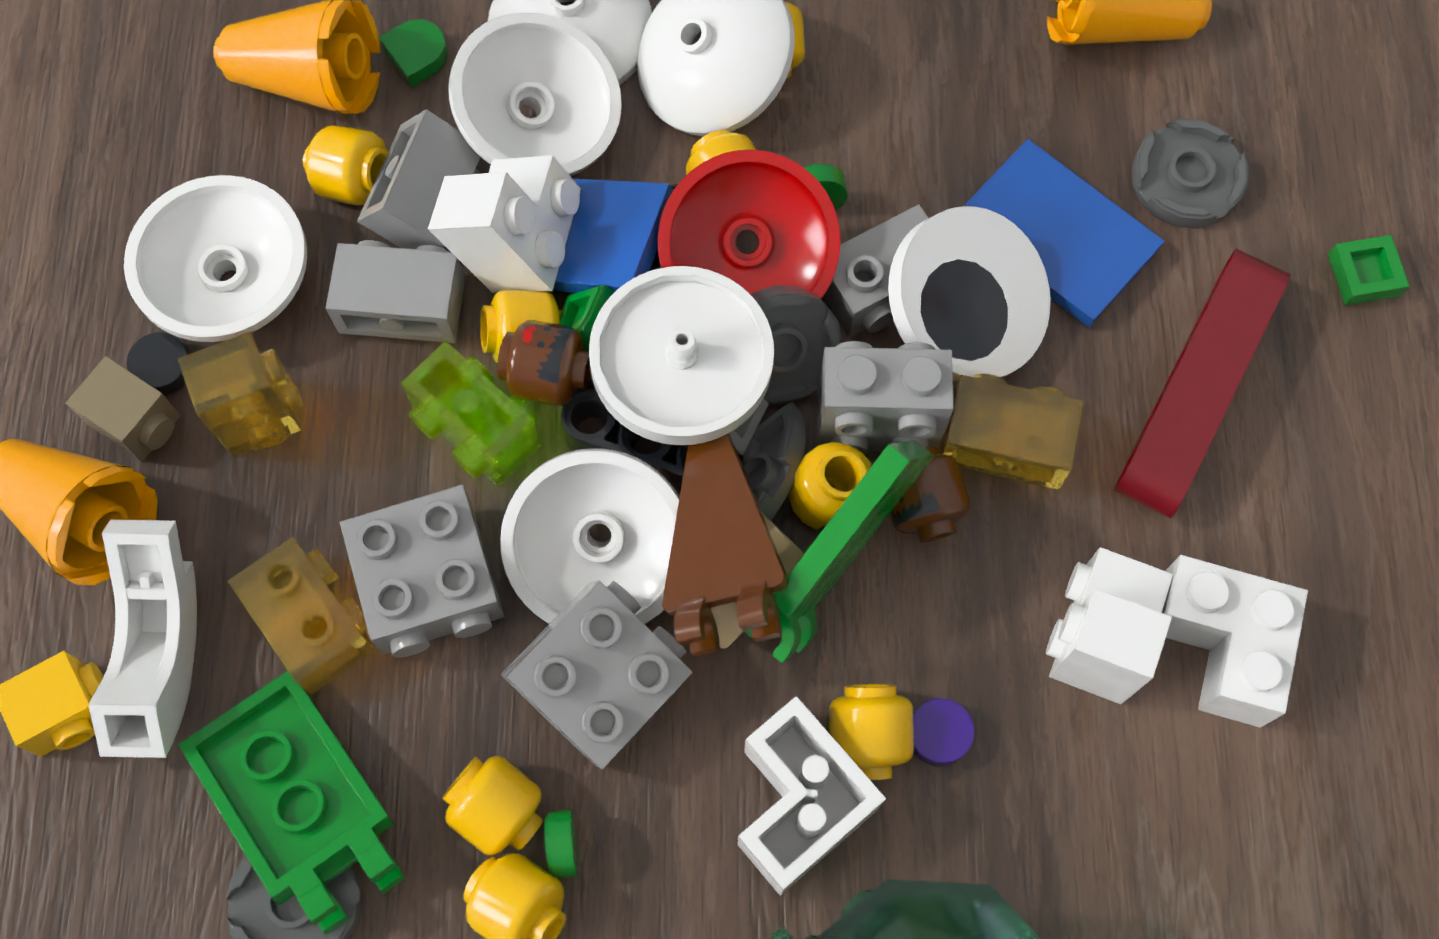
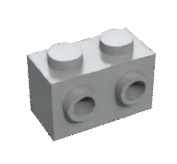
M424 110L400 125L357 222L400 248L417 249V247L422 245L445 247L428 230L444 176L480 174V170L476 168L480 156L466 142L459 130L429 110Z
M919 204L840 244L837 269L823 298L849 338L866 329L869 333L880 331L894 321L888 292L890 269L894 255L902 240L917 224L928 218Z
M363 240L357 245L337 243L325 309L340 334L456 343L466 279L459 259L448 250L439 246L422 245L417 247V249L392 248L385 243L374 240Z

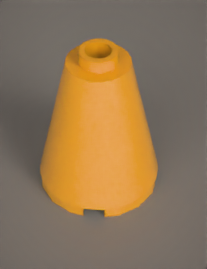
M325 0L229 24L223 28L214 44L215 62L229 81L341 114L365 112L373 102L379 85L380 72H371V53L381 54L380 39L375 20L367 5L362 1Z
M1053 0L1058 2L1057 18L1047 16V27L1052 40L1066 45L1190 39L1208 23L1212 11V0Z
M8 439L0 442V509L48 565L62 578L68 579L76 585H96L110 579L111 576L102 532L109 521L156 520L158 498L155 490L147 486L144 480L146 477L131 467L21 439Z

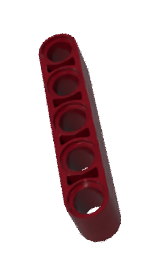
M1235 248L1218 277L1115 485V492L1169 519L1173 517L1194 480L1289 282L1290 273Z

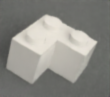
M553 155L492 160L489 173L444 176L428 230L492 293H497L501 290L552 291L559 266L565 257V244L573 216L579 207L581 188Z
M1101 547L1087 564L1078 562L1072 572L1065 592V597L1074 600V603H1071L1064 620H1057L1046 648V655L1055 658L1049 677L1118 704L1125 702L1152 680L1172 619L1171 616L1163 614L1162 609L1174 574Z
M1180 555L1165 570L1174 575L1162 613L1172 617L1166 638L1210 650L1198 710L1261 728L1286 713L1308 590Z
M797 696L746 738L745 754L780 793L782 798L738 836L737 845L781 896L871 817L886 800L883 794Z

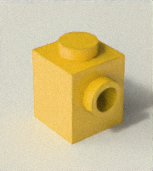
M62 651L0 684V712L15 746L42 757L55 749L67 750L79 746L95 735L88 704L104 677L95 663L89 662L86 664L66 651Z

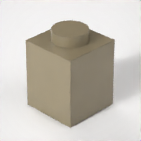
M107 356L100 361L65 402L88 426L141 462L147 458L152 450L159 449L169 440L174 431L175 422L181 416L161 392Z

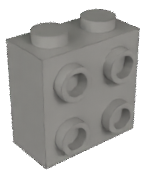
M848 341L840 343L836 347L824 348L817 392V446L830 442L846 443L866 455L868 451H884L887 445L891 443L916 440L923 447L935 446L939 449L953 412L952 350H939L930 344L919 342L904 344L898 349L872 348L870 344L860 341Z
M463 484L340 521L370 641L383 655L392 653V656L397 658L415 655L430 647V640L454 633L456 638L476 636L489 630L492 627L491 621L505 617L474 509Z
M601 581L589 582L500 674L581 754L600 769H603L693 673L680 660L686 654L683 646L677 643L676 639L662 627L658 626L652 632L634 614L641 606L615 581H612L608 587Z

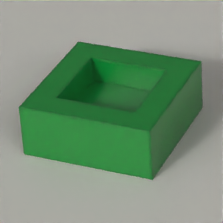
M1392 235L1337 243L1327 254L1345 306L1400 297L1410 287Z

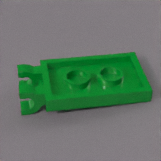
M916 440L887 445L789 573L786 588L773 594L781 620L782 641L774 650L772 656L780 663L789 660L795 651L801 653L806 650L817 633L818 624L815 616L816 605L821 603L935 456ZM752 629L745 630L744 632L752 638Z
M291 669L178 744L271 898L281 905L296 895L309 920L314 925L318 924L325 935H328L349 920L344 909L326 884L359 861L369 879L376 883L383 894L406 878L378 837V835L394 825V822Z

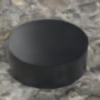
M157 332L140 338L131 347L127 356V369L163 395H167L179 390L187 383L192 374L193 360L190 352L177 337L168 333Z

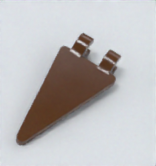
M730 433L712 441L688 445L662 600L663 609L670 615L675 616L674 631L676 641L680 645L690 643V651L693 656L719 651V633L711 608L732 602H737L739 627L743 631L752 629V639L755 642L781 637V620L773 593L786 588L788 577Z

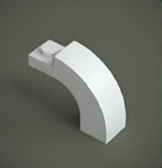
M110 520L102 532L115 598V636L108 668L88 704L100 757L166 758L179 730L191 686L197 634V597L193 561H183L176 521Z

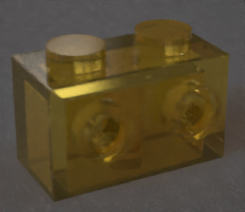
M251 331L178 358L196 414L232 457L251 449L261 451L274 448L283 443L286 436L301 431L294 409L303 406L296 384L291 374L285 373L275 349L264 352Z
M961 374L953 395V412L946 428L941 454L951 455L956 458L960 468L1060 489L1072 470L1084 401L1068 398L1066 393L1056 388L1036 387L1031 390L1008 385L1001 377L991 374H975L974 377Z
M292 537L228 580V583L295 682L312 695L375 650L363 634L368 629L363 611L352 596L341 602L329 584L339 577L317 547L307 554Z

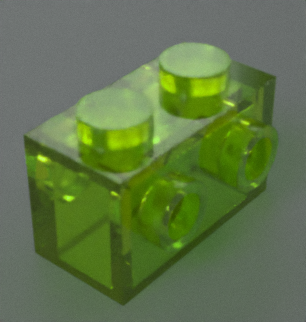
M445 341L401 382L413 408L408 413V416L431 440H434L439 434L455 448L450 453L452 458L472 478L477 480L484 474L499 487L541 446L534 424L538 418L523 400L512 395L508 397L493 384L495 379L491 373L475 357L469 355L465 359Z

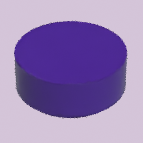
M944 698L932 699L919 706L913 714L914 753L922 761L934 766L951 765L960 760L971 747L974 739L973 721L965 708L957 702Z

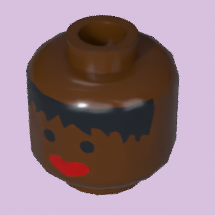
M527 320L520 324L515 332H507L502 340L498 355L497 373L500 380L506 381L512 396L520 400L564 406L573 399L577 388H588L592 378L589 352L584 351L582 335L576 328L537 320Z
M935 446L924 447L935 456L890 513L897 531L906 534L918 533L921 543L936 541L955 534L957 529L954 522L967 515L971 506L958 461L951 455L939 454L938 448Z

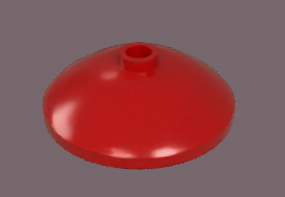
M736 150L717 155L699 164L675 187L667 200L659 224L658 254L661 268L689 266L707 269L733 280L750 295L774 285L799 286L818 295L821 299L832 282L840 255L841 237L839 222L833 203L825 189L804 167L789 158L768 151ZM744 230L753 231L758 238V245L751 253H742L736 247V237Z

